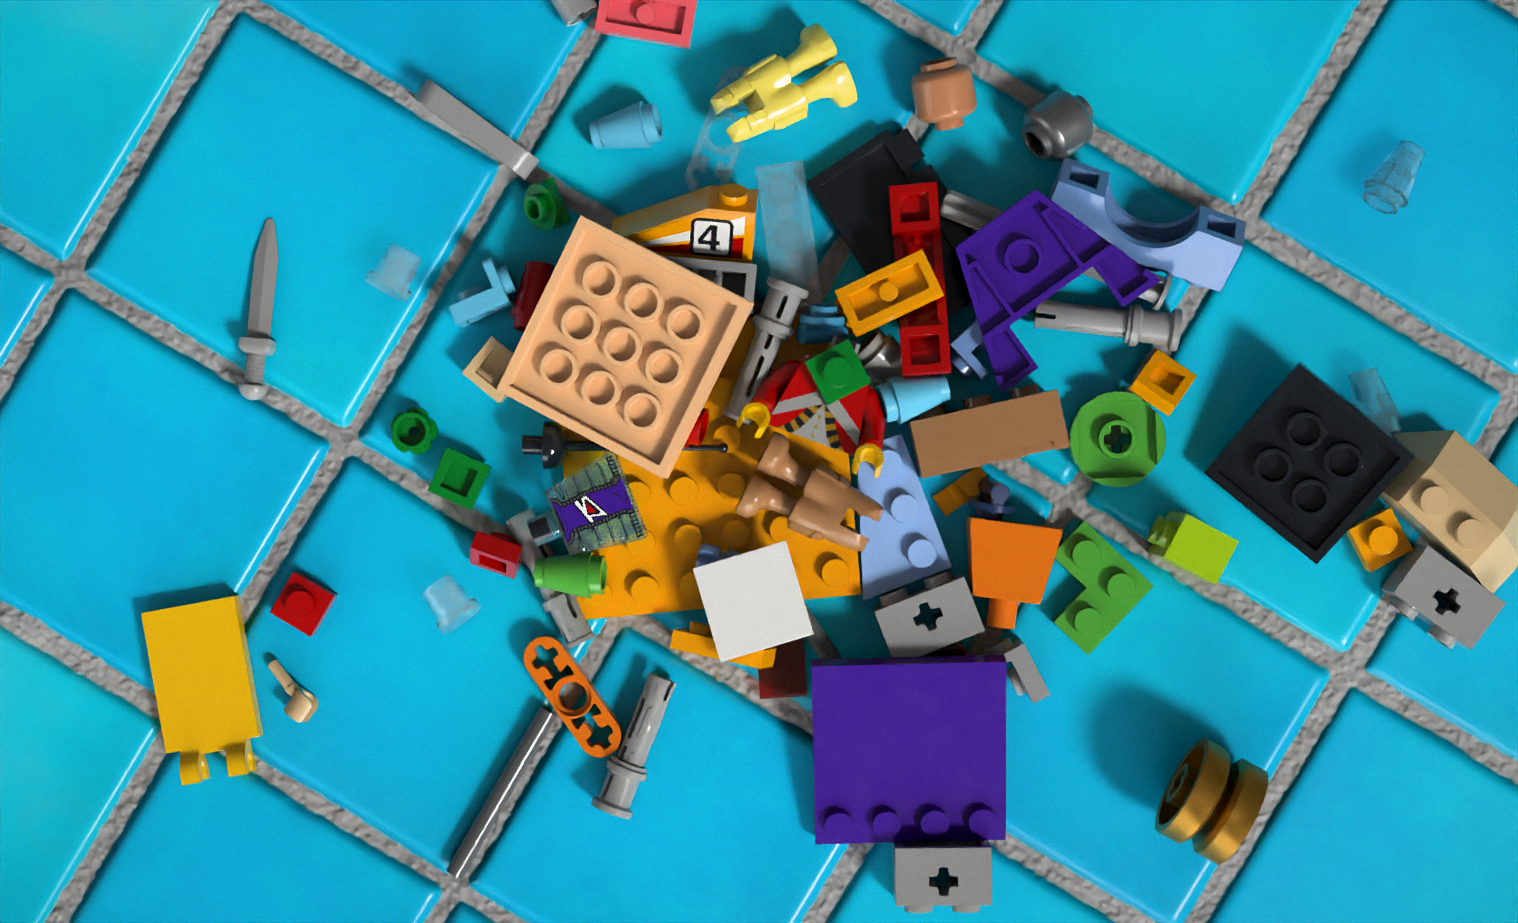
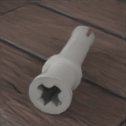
M768 277L766 283L770 288L760 314L754 315L751 321L754 322L752 327L756 328V331L723 415L737 420L743 408L751 402L763 380L770 375L783 339L788 341L789 336L792 337L794 330L791 324L801 299H807L808 291L776 278ZM770 334V337H769V339H768L767 345H766V347L764 348V345H765V343H766L767 337H768V335ZM760 356H761V360H760V363H759V365H758L757 371H756L755 376H754V378H753V381H752V384H751L750 389H749V391H748V394L746 395L747 389H748V387H749V384H750V382H751L752 376H753L754 371H755V369H756L757 363H758L759 358H760ZM745 419L743 423L751 425L753 420Z
M1045 300L1035 307L1036 313L1053 314L1051 316L1035 313L1033 328L1036 329L1046 328L1123 338V343L1134 347L1140 342L1165 345L1168 351L1176 352L1178 349L1182 328V309L1174 308L1171 313L1145 310L1141 304L1134 303L1133 306L1128 305L1127 310L1051 300Z
M651 672L648 673L642 694L637 702L617 755H612L611 759L607 760L606 767L609 771L600 794L592 798L591 805L616 817L631 819L633 811L630 809L639 783L646 781L648 776L646 773L647 768L644 765L665 715L669 700L677 686L676 682Z

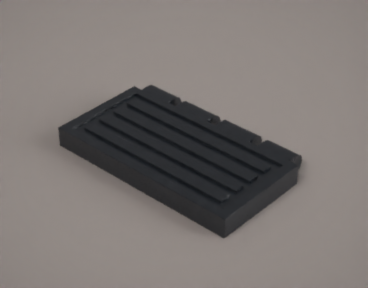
M908 128L891 137L886 129L807 182V186L866 275L895 262L889 186L937 182L939 204L943 202L948 192V189L931 164L917 173L912 169L911 166L923 159L925 154ZM940 214L947 317L949 318L972 302L955 246L975 233V230L945 218Z

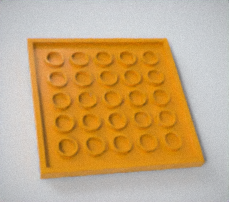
M799 313L795 314L791 324L794 330L792 337L789 336L788 341L783 339L770 374L788 360L802 361L805 355L815 357L829 349L830 343L799 344L797 340V328L800 325ZM753 317L747 318L703 407L709 409V422L701 445L726 443L728 445L727 452L681 451L669 478L663 479L612 451H568L562 465L564 486L566 491L568 489L567 494L569 498L578 495L575 493L578 491L577 486L581 490L576 477L583 491L592 487L586 475L587 472L589 478H591L588 470L596 486L605 484L596 463L601 464L608 481H610L613 475L606 457L613 455V459L617 458L615 463H617L618 470L622 469L619 473H623L621 477L624 476L622 480H626L624 484L627 483L625 487H629L627 492L630 491L628 493L629 496H632L630 499L634 500L632 504H635L633 508H635V511L638 510L636 515L639 514L637 518H641L638 520L639 522L642 521L640 526L644 525L641 529H645L642 531L644 535L637 538L629 514H623L629 534L628 540L624 539L626 534L620 518L616 517L610 520L611 525L614 527L613 531L616 540L614 539L609 521L607 522L614 543L608 526L604 523L598 525L601 535L599 542L595 534L596 531L599 537L597 527H594L595 531L594 529L592 531L591 528L583 530L588 547H586L584 537H582V531L579 532L581 536L579 550L578 533H575L574 545L573 543L570 545L571 554L594 551L595 556H605L607 561V582L604 594H593L591 599L580 596L576 598L586 620L704 609L693 568H696L699 548L704 543L721 547L720 551L727 552L729 549L746 553L786 541L804 600L861 594L858 551L845 548L825 539H810L807 536L787 528L788 523L786 522L788 516L776 511L759 510L754 516L749 518L735 512L739 499L753 473L795 497L802 495V489L793 484L755 469L774 431L787 437L790 455L802 466L811 470L818 463L823 464L838 474H842L851 485L849 454L771 425L767 426L760 438H755L754 436L759 426L754 420L751 425L742 422L740 428H737V420L723 415L756 331V328L752 327L754 323L751 322ZM769 334L768 337H767V340H766V343H765V345H764V348H765L766 345H767V342H768V339H769V337H770V334ZM760 356L759 361H758V363H757L756 369H755L754 374H753V376H752V379H751V382H750L749 387H748V389H747L746 395L748 394V391H749L750 386H751V384H752L753 378H754V376H755V373H756V371H757L758 365H759L760 360H761V356ZM559 424L565 430L568 440L591 441ZM848 508L841 525L845 527L848 525L855 529L854 510Z

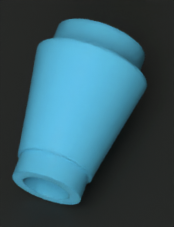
M640 101L599 118V120L591 121L589 125L592 143L596 150L603 148H652L653 143L663 140L661 117L655 103L645 105L643 101Z
M944 374L886 378V383L876 386L886 423L896 421L898 424H902L943 402L951 400L950 388Z

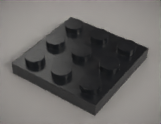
M1299 361L1205 468L1204 473L1317 565L1414 459L1415 455L1410 449Z

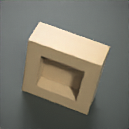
M491 336L462 374L497 403L501 404L507 395L496 389L514 353L495 337Z

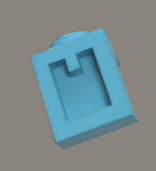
M492 258L482 261L492 288L485 290L484 285H477L457 295L459 302L448 306L456 325L464 328L513 307L514 302L510 294L516 292L517 288L507 265L498 267L497 262Z

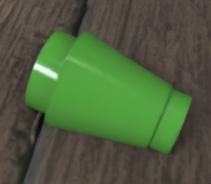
M594 551L536 559L534 567V583L536 587H545L546 589L589 599L593 597V594L603 595L607 582V561L605 556H595Z

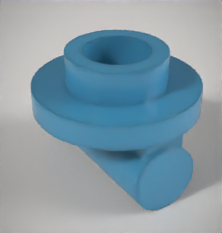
M809 304L808 312L799 313L800 325L797 328L799 344L831 343L833 335L847 339L846 315L837 313L838 305Z

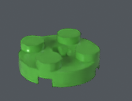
M1114 391L1094 396L1077 409L1068 429L1070 442L1068 449L1078 470L1085 477L1104 486L1125 487L1140 482L1147 477L1146 475L1152 472L1155 465H1158L1165 451L1166 433L1162 419L1142 398L1129 392ZM1114 425L1119 426L1122 434L1129 435V443L1122 444L1119 453H1112L1111 445L1104 444V435L1110 434L1111 426Z

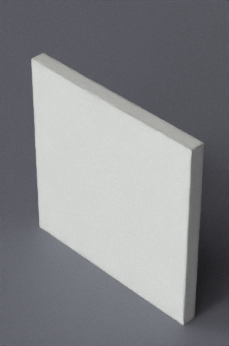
M786 541L693 568L720 662L814 634Z

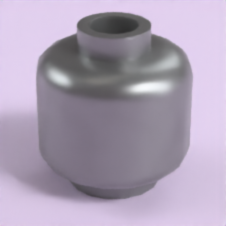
M1063 90L1051 92L1025 112L1023 129L1021 131L1022 140L1027 149L1036 158L1041 160L1047 159L1053 162L1063 161L1064 157L1068 158L1091 139L1093 135V122L1091 120L1093 118V110L1090 104L1080 95L1074 96L1070 92Z

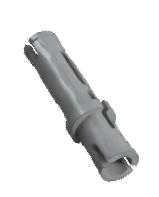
M531 508L508 519L505 523L514 536L517 545L522 546V555L534 577L536 559L552 557L555 554L547 539L537 543L534 542L527 525L537 520L535 512ZM539 587L545 603L542 604L545 613L551 612L568 650L595 637L576 599L579 596Z

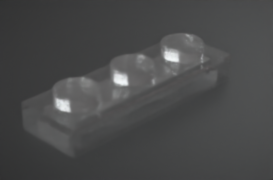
M803 161L755 167L770 275L773 278L809 292L807 299H801L798 307L809 306V304L823 303Z

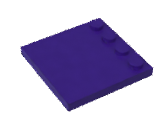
M1005 655L811 659L815 844L1006 840Z

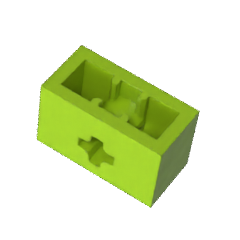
M1169 510L1166 518L1160 515L1152 525L1147 536V541L1152 544L1147 552L1199 580L1216 585L1239 541L1186 513Z

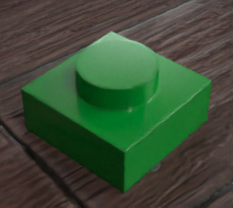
M849 339L804 362L827 406L871 383Z
M447 447L427 491L469 510H473L493 466L456 449Z

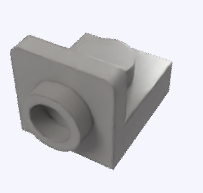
M1005 637L983 649L986 655H1005L1006 663L1011 662L1013 667L1006 670V674L1018 696L1027 693L1034 704L1050 695L1021 639L1012 642L1009 637Z

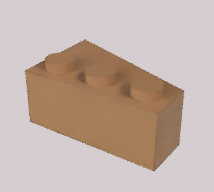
M1037 384L1010 389L1011 399L992 403L991 394L962 400L964 410L945 413L943 404L918 415V420L907 422L919 478L979 467L1007 459L1012 460L1026 457L1029 454L1047 450H1059L1070 447L1058 389L1039 393Z

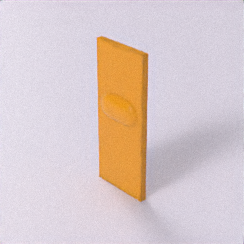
M980 466L975 467L932 498L943 514L947 516L965 504L968 496H976L980 493L978 484L983 477H986V474Z

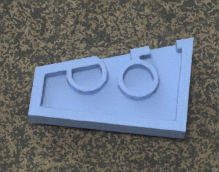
M902 433L883 440L882 452L884 454V462L878 478H874L876 469L873 464L869 462L859 464L857 473L858 490L874 499L884 508L879 522L859 515L860 534L870 539L864 551L860 552L863 601L952 567Z

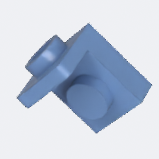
M976 317L949 345L950 351L953 353L950 356L951 365L966 380L973 375L979 381L986 378L990 373L971 353L975 348L981 353L987 350Z

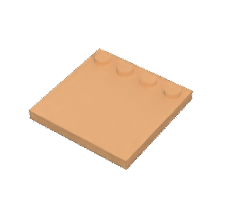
M580 215L496 390L663 479L669 478L753 308L754 302Z

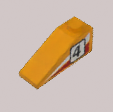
M739 184L710 185L614 218L611 230L663 256L752 264L758 190L747 189Z

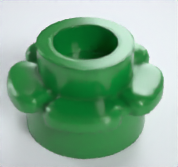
M409 408L406 413H398L392 420L390 427L393 435L392 442L395 447L401 452L411 451L414 455L428 451L431 448V441L437 437L438 432L436 422L433 419H429L428 413L420 408ZM412 427H416L418 429V434L416 436H412L410 434V429Z

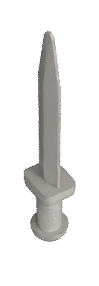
M271 218L265 222L255 253L246 337H239L238 341L240 350L247 353L244 384H239L238 387L241 395L248 400H258L266 394L268 387L263 386L266 356L274 354L277 342L270 339L279 258L275 222Z

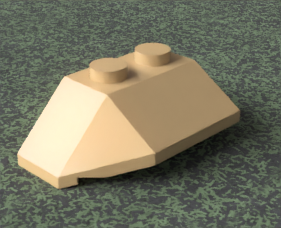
M1455 430L1390 433L1410 449L1415 457L1382 492L1379 498L1387 506L1391 507L1398 516L1443 557L1494 593L1518 567V487Z

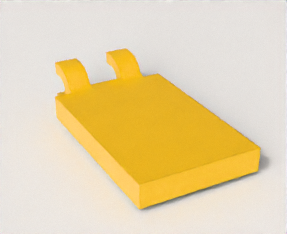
M239 595L141 613L165 752L167 754L180 751L179 772L182 786L200 783L204 779L211 778L205 756L206 753L227 750L226 763L229 777L248 774L250 771L256 770L257 767L250 738L264 735Z

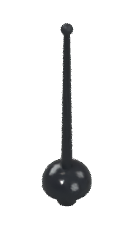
M551 421L544 422L542 436L523 435L522 454L542 455L544 469H554L560 466L565 460L568 451H610L593 441L568 440L565 430L559 424ZM726 443L701 446L690 444L688 448L683 447L682 451H720L725 453L728 451V445Z

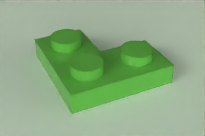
M1081 520L1059 544L1055 560L1084 587L1056 615L1052 622L1081 650L1089 655L1154 586L1085 520Z

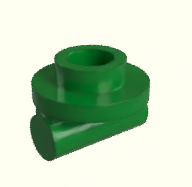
M553 177L532 184L527 188L523 208L526 217L536 228L546 231L563 227L572 222Z

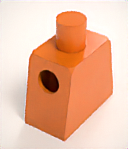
M967 516V558L970 593L973 596L990 598L987 626L1015 629L1018 602L1040 604L1061 540L1062 529Z

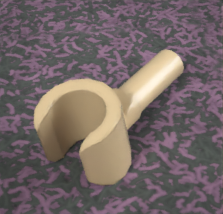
M277 659L272 661L267 667L283 686L285 692L292 697L283 709L284 712L298 723L308 722L318 708L317 697L306 689L300 688Z

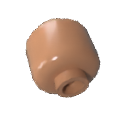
M957 57L939 58L921 63L919 65L920 71L913 75L911 79V89L917 118L923 122L935 123L937 131L963 126V117L974 112L977 107L974 81L970 67L965 64H958Z

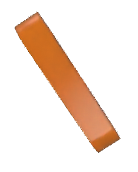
M541 635L531 641L524 652L525 667L579 745L587 754L593 757L601 758L614 753L623 737L622 725L570 650L567 649L565 643L554 635ZM539 645H542L546 650L552 647L557 650L558 655L553 660L560 672L566 665L573 671V673L559 679L553 688L547 682L548 679L555 676L551 668L547 664L539 667L534 661L539 655L536 648ZM575 682L585 688L587 700L581 708L570 709L562 703L560 691L567 683ZM593 704H596L601 711L594 713L592 716L597 725L601 728L609 725L613 730L608 737L611 743L608 746H605L601 741L593 744L589 740L593 733V728L587 720L581 726H578L574 720L585 715Z

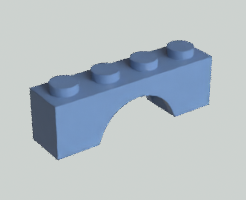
M1064 157L1047 198L1144 268L1153 272L1162 271L1170 273L1198 288L1207 287L1221 292L1244 246L1246 221L1201 205L1186 217L1173 222L1152 223L1135 218L1127 213L1115 200L1110 187V173Z

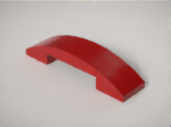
M937 182L889 186L895 262L923 249L944 294L943 297L899 317L902 376L951 373Z

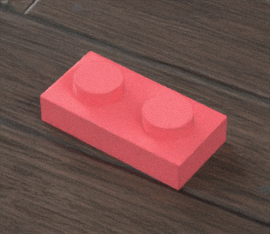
M599 0L594 30L599 34L690 49L698 1Z

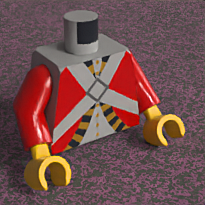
M833 335L829 349L847 339ZM849 340L856 354H858L861 345ZM805 355L802 361L788 360L764 379L751 402L743 408L736 421V427L740 428L743 420H754L759 426L754 436L755 438H760L767 426L771 425L853 455L852 472L856 475L859 464L862 462H869L874 465L876 469L874 478H878L884 462L882 446L886 424L879 393L868 384L827 406L804 363L813 358L811 356Z

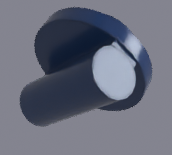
M990 476L983 477L979 481L980 496H968L967 505L976 508L974 515L977 517L1002 521L1004 513H1014L1015 505L1006 502L1010 495L1008 487Z

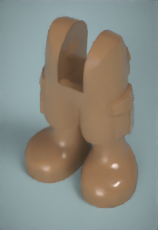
M774 431L755 469L793 484L802 489V495L795 497L753 473L739 499L735 512L749 518L754 516L759 510L776 511L788 516L786 522L788 523L787 528L807 536L810 539H825L845 548L863 552L870 539L859 534L848 525L847 527L841 525V522L848 508L855 510L854 513L860 516H866L879 522L884 508L874 499L851 486L842 474H838L825 465L818 463L811 470L802 466L790 455L787 437Z

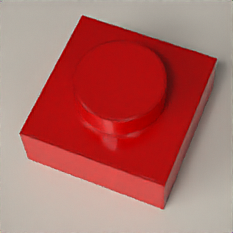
M477 531L470 547V564L515 579L521 564L522 546L517 545L516 541L506 534L490 532L488 535Z
M294 571L269 613L311 637L315 635L338 594L303 573Z

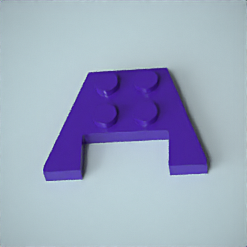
M1036 189L955 246L996 382L1002 393L1039 368L1013 333L1010 325L1089 268L1094 267L1122 307H1125L1160 282L1155 274L1144 268Z

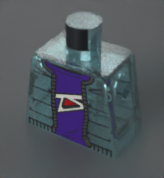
M614 452L601 456L546 490L545 495L551 510L527 519L529 531L537 547L562 537L570 555L639 541L649 536L618 455Z

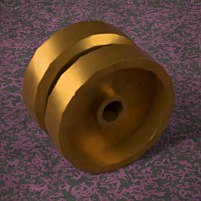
M1206 738L1199 740L1187 752L1166 787L1155 817V830L1179 844L1192 838L1193 850L1197 854L1217 865L1226 862L1242 844L1260 812L1269 784L1268 772L1243 758L1230 765V752Z

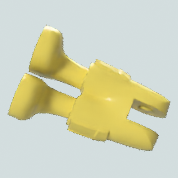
M814 23L805 27L800 32L801 44L784 59L775 53L765 57L756 64L751 65L743 72L742 77L720 90L711 98L710 103L716 115L733 109L742 103H745L750 112L749 115L742 117L725 130L733 143L747 140L770 129L775 131L786 128V126L806 118L808 103L815 100L829 98L836 106L841 108L849 107L857 101L854 81L843 60L831 64L816 76L799 85L791 82V78L812 67L823 66L836 58V46L828 33L819 24Z

